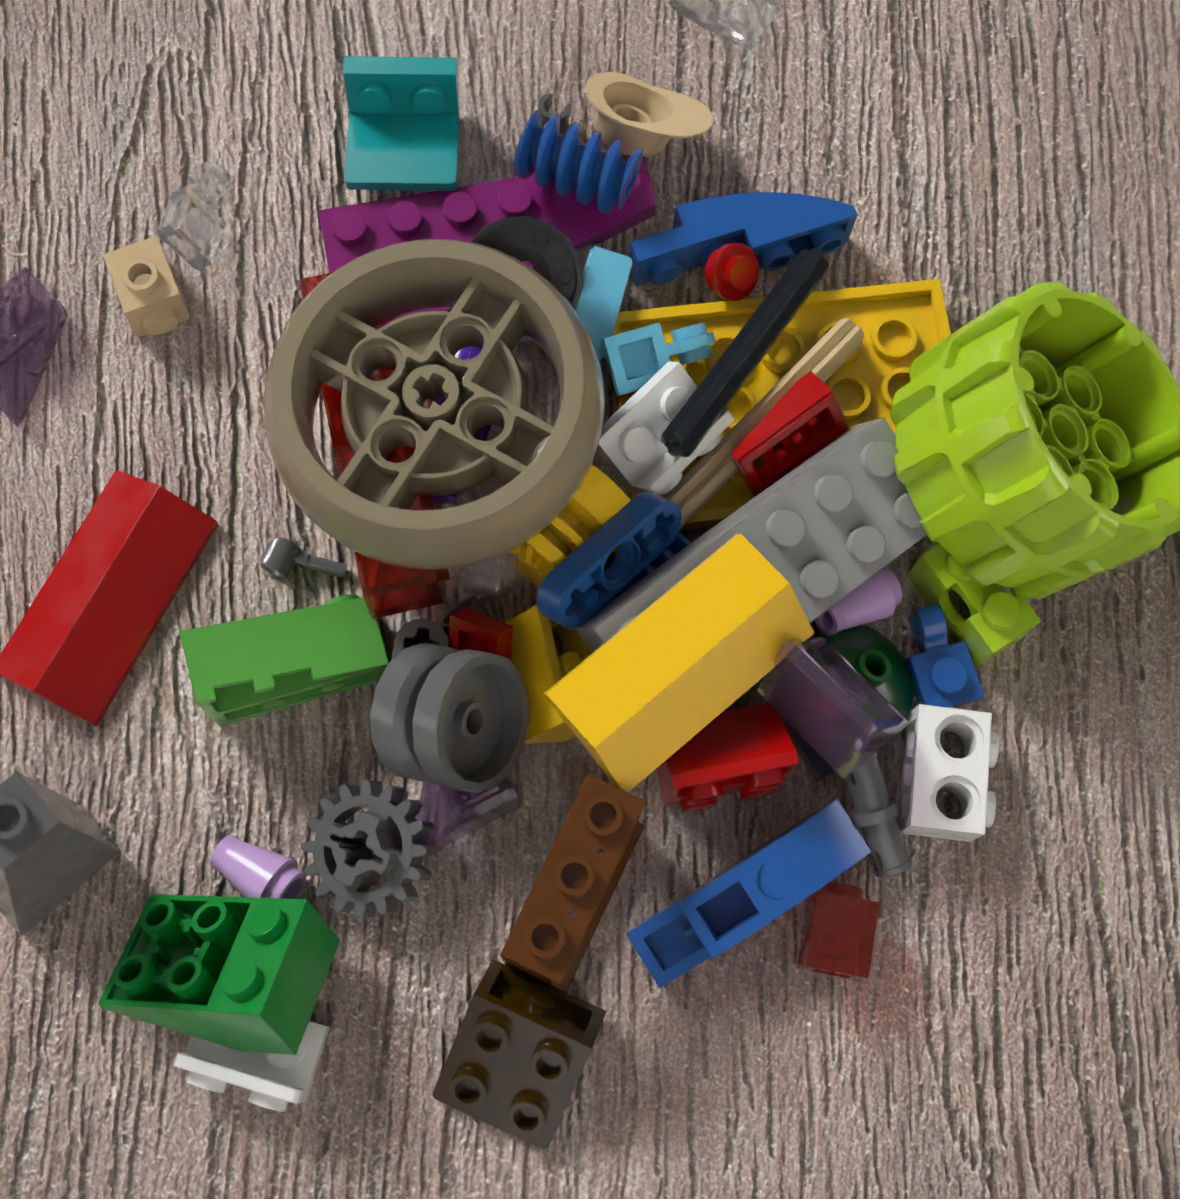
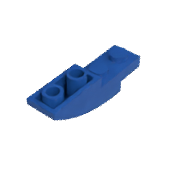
M740 193L689 202L676 206L672 229L630 242L629 257L633 263L630 275L635 287L649 282L654 285L665 284L679 277L684 271L700 266L705 267L709 256L715 250L728 243H741L751 248L757 257L759 269L763 268L765 271L779 270L790 264L802 249L812 251L814 248H817L823 252V255L840 249L848 242L858 214L854 205L828 198L795 193Z
M836 798L733 863V866L633 927L626 935L660 989L710 957L714 959L772 922L852 867L871 851Z

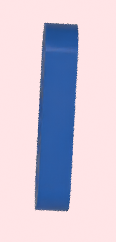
M650 491L642 492L633 498L544 578L537 594L539 612L567 629H575L583 625L672 544L681 526L682 516L679 506ZM617 547L616 555L613 562L611 563L609 568L606 571H604V566L608 556L613 551V549Z

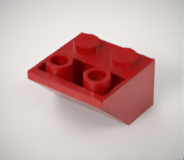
M769 702L722 712L656 769L665 807L680 804L682 813H689L718 805L716 799L723 797L725 794L739 792L742 801L777 793L776 787L786 783L785 778L799 764L797 751L774 703Z

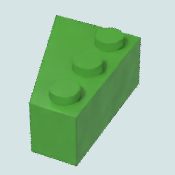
M347 594L332 598L325 602L324 605L179 631L196 703L220 727L379 682L387 665L390 663L377 612L370 596L359 598L356 594Z

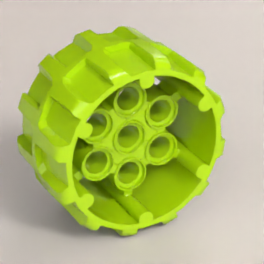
M1062 282L1036 283L1017 296L1005 298L914 359L909 369L911 382L896 391L890 410V417L895 425L896 448L898 450V453L892 457L897 479L906 486L911 500L922 519L918 522L931 542H939L955 560L965 567V575L981 585L996 583L1004 587L1014 588L1017 597L1042 599L1153 551L1163 543L1167 536L1180 531V387L1161 357L1156 343L1145 330L1141 332L1132 322L1124 317L1111 300L1097 292L1084 294L1072 291Z

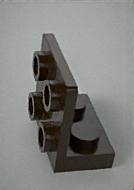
M493 959L473 994L434 1088L433 1097L446 1105L534 1146L547 1149L592 1051L607 1011Z

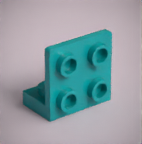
M344 56L343 77L349 108L344 175L346 188L349 190H455L457 188L460 116L457 58Z

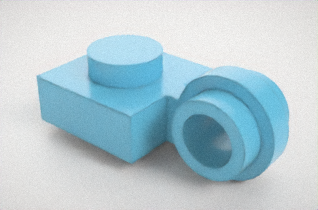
M659 322L601 339L616 395L619 396L639 390L667 362H670L669 356L677 354L681 365L714 356L711 344L716 343L714 333H707L705 322L671 331L674 343L666 345Z

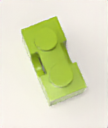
M940 543L922 554L907 573L908 578L929 606L940 604L945 616L948 633L955 643L966 641L975 669L1022 639L1041 622L1026 599L1017 597L1014 589L1007 593L1001 585L996 583L981 585L965 575V567L955 560ZM950 590L957 592L966 602L971 613V617L967 620L961 617L953 607L948 595Z

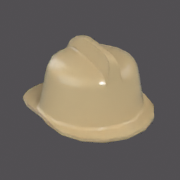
M596 73L587 80L585 93L588 101L595 107L591 129L592 134L596 130L601 132V142L608 147H611L616 139L622 141V154L631 156L637 148L643 150V156H652L661 152L671 138H693L705 134L713 126L714 116L710 109L697 99L684 94L652 86L621 73Z

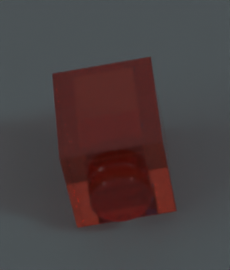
M841 883L826 884L825 891L818 890L807 898L796 969L855 981L868 979L880 902L862 899V888Z

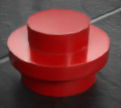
M741 243L723 245L709 256L705 265V279L709 288L724 300L739 301L746 298L753 291L758 280L759 266L757 257L751 248Z

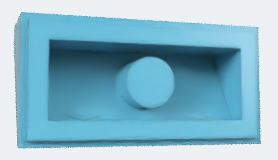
M594 246L589 251L582 272L583 289L575 311L591 338L598 360L601 361L605 357L601 339L612 336L633 263L632 259L628 256Z

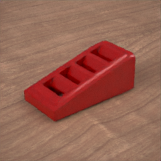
M810 371L786 392L735 448L730 456L750 493L756 497L850 428L833 390ZM780 442V445L773 451L772 447ZM762 455L765 462L757 469L753 461Z

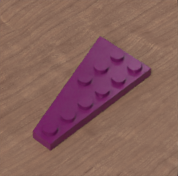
M645 156L642 157L637 179L624 206L619 210L617 204L608 214L601 213L598 210L597 196L590 204L582 205L577 201L576 189L566 197L561 196L556 192V180L549 187L542 188L536 184L535 174L525 180L516 177L457 187L453 191H432L318 210L329 275L355 258L397 243L426 239L471 242L481 229L505 217L527 215L549 222L570 239L575 250L592 242L598 245L655 216L656 202ZM528 261L522 262L531 268L533 267V265ZM436 307L411 311L382 322L374 327V329L378 330L387 323L409 314L425 311L451 312L453 307Z

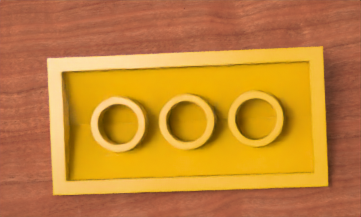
M740 533L733 536L547 690L544 696L615 787L629 792L812 636L814 631L790 583Z

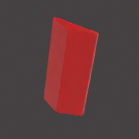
M115 470L1 652L0 676L97 727L217 528L218 522L160 485Z

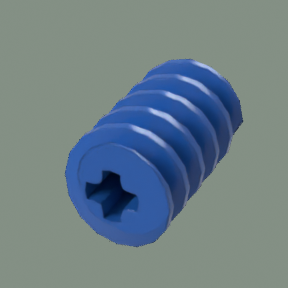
M535 110L526 124L517 146L514 158L515 175L525 180L535 172L536 184L542 188L549 187L556 180V192L561 196L566 197L576 189L577 201L582 205L590 204L597 196V207L601 213H610L617 204L620 210L634 187L642 163L643 150L637 148L627 161L622 160V141L616 139L606 152L600 150L601 132L596 130L584 144L580 142V123L574 122L565 135L559 133L560 115L554 113L547 123L542 126L539 125V111Z

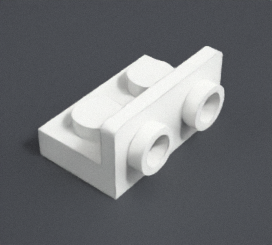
M667 362L602 426L596 452L629 493L639 495L642 492L650 491L661 496L672 490L681 481L683 476L681 472L697 456H702L714 449L723 438L721 432L734 420L729 410L725 409L691 456L687 458L680 455L674 457L668 453V448L661 442V435L697 388V385L680 362Z
M309 1021L296 1055L240 1051L190 1036L185 1053L177 1054L173 1066L190 1071L187 1083L224 1093L227 1083L251 1090L248 1102L267 1109L285 1112L288 1102L295 1104L306 1102L330 1027Z

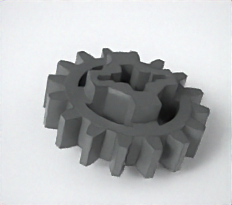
M363 780L361 789L358 785L344 784L340 786L341 800L330 797H323L320 800L321 807L326 813L323 819L308 818L306 824L317 833L315 841L301 843V850L314 853L315 862L309 864L304 869L305 876L320 875L323 880L315 891V895L318 898L336 895L333 906L334 911L341 913L351 912L354 909L356 918L374 917L377 910L381 915L394 914L398 912L397 899L407 902L415 901L419 897L415 887L412 885L414 880L431 879L432 873L422 866L423 857L436 855L437 848L425 845L423 836L432 831L434 825L433 822H417L415 816L420 812L423 804L419 800L409 799L402 802L404 788L387 785L383 789L381 782ZM370 807L368 812L361 811L357 822L352 824L346 822L357 811ZM356 838L366 839V846L373 850L374 855L382 859H371L372 852L365 848V844L356 840ZM389 874L393 876L382 887L368 891L371 885H377L381 875Z

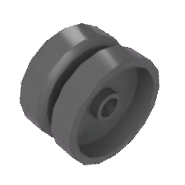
M428 643L405 648L387 665L375 688L370 711L372 743L380 762L395 776L474 793H481L497 786L514 768L525 744L529 724L528 692L522 675L507 657L493 653L468 649L458 650Z

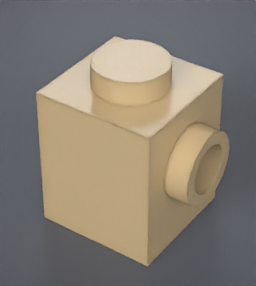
M157 235L102 254L122 310L137 337L146 334H164L173 330L178 323L191 319L170 261Z

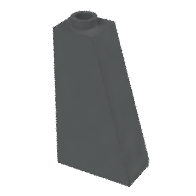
M15 771L0 784V911L17 932L24 936L121 850L82 805Z

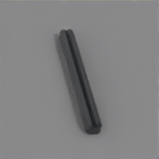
M814 248L812 251L802 249L662 433L661 442L668 448L669 454L674 457L680 455L687 458L691 456L829 269V263L823 258V252L820 249Z

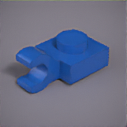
M940 604L917 609L915 611L916 614L909 616L908 619L920 653L909 656L905 661L913 680L918 704L954 708L984 698L966 641L952 645L948 644L947 624Z

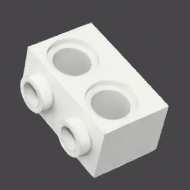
M918 704L906 716L899 813L901 834L971 842L985 835V827L990 828L992 826L996 811V797L993 791H988L989 767L994 768L999 753V735L997 732L991 731L992 713ZM941 732H953L961 738L965 748L963 758L951 757L943 750L940 743ZM939 790L950 791L958 798L961 805V813L958 819L947 818L939 811L936 804V796Z

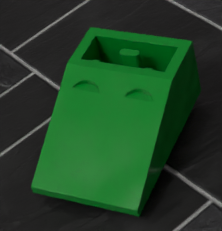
M150 894L98 1005L107 1011L240 1051L296 1055L340 940L307 899Z

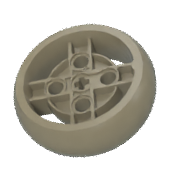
M447 239L413 240L376 249L355 258L322 280L303 299L285 325L271 358L264 391V420L268 445L274 465L285 488L306 516L324 532L349 549L386 564L417 569L456 568L483 562L517 548L547 527L567 507L589 472L600 440L605 406L602 372L591 338L579 315L557 288L531 267L501 251L476 243ZM436 307H453L451 312L425 311L409 314L387 323L378 330L374 329V327L382 322L411 311ZM524 333L532 338L546 353L557 373L560 387V407L555 426L528 413L529 401L526 379L518 360L512 353ZM465 347H477L482 350L476 357L461 360L454 357L459 350ZM389 367L395 369L394 373L383 381L369 380L370 375L380 368ZM324 383L342 392V424L346 438L355 453L338 480L329 473L315 446L313 432L315 408ZM439 396L445 397V402L442 405L436 403ZM427 399L433 401L430 408H424L423 403ZM485 425H496L503 429L497 438L490 441H481L473 437L474 433ZM400 446L415 448L414 454L404 462L392 463L386 461L388 455ZM491 476L506 483L505 486L495 492L460 506L440 510H409L419 494L431 496L454 494L475 487Z

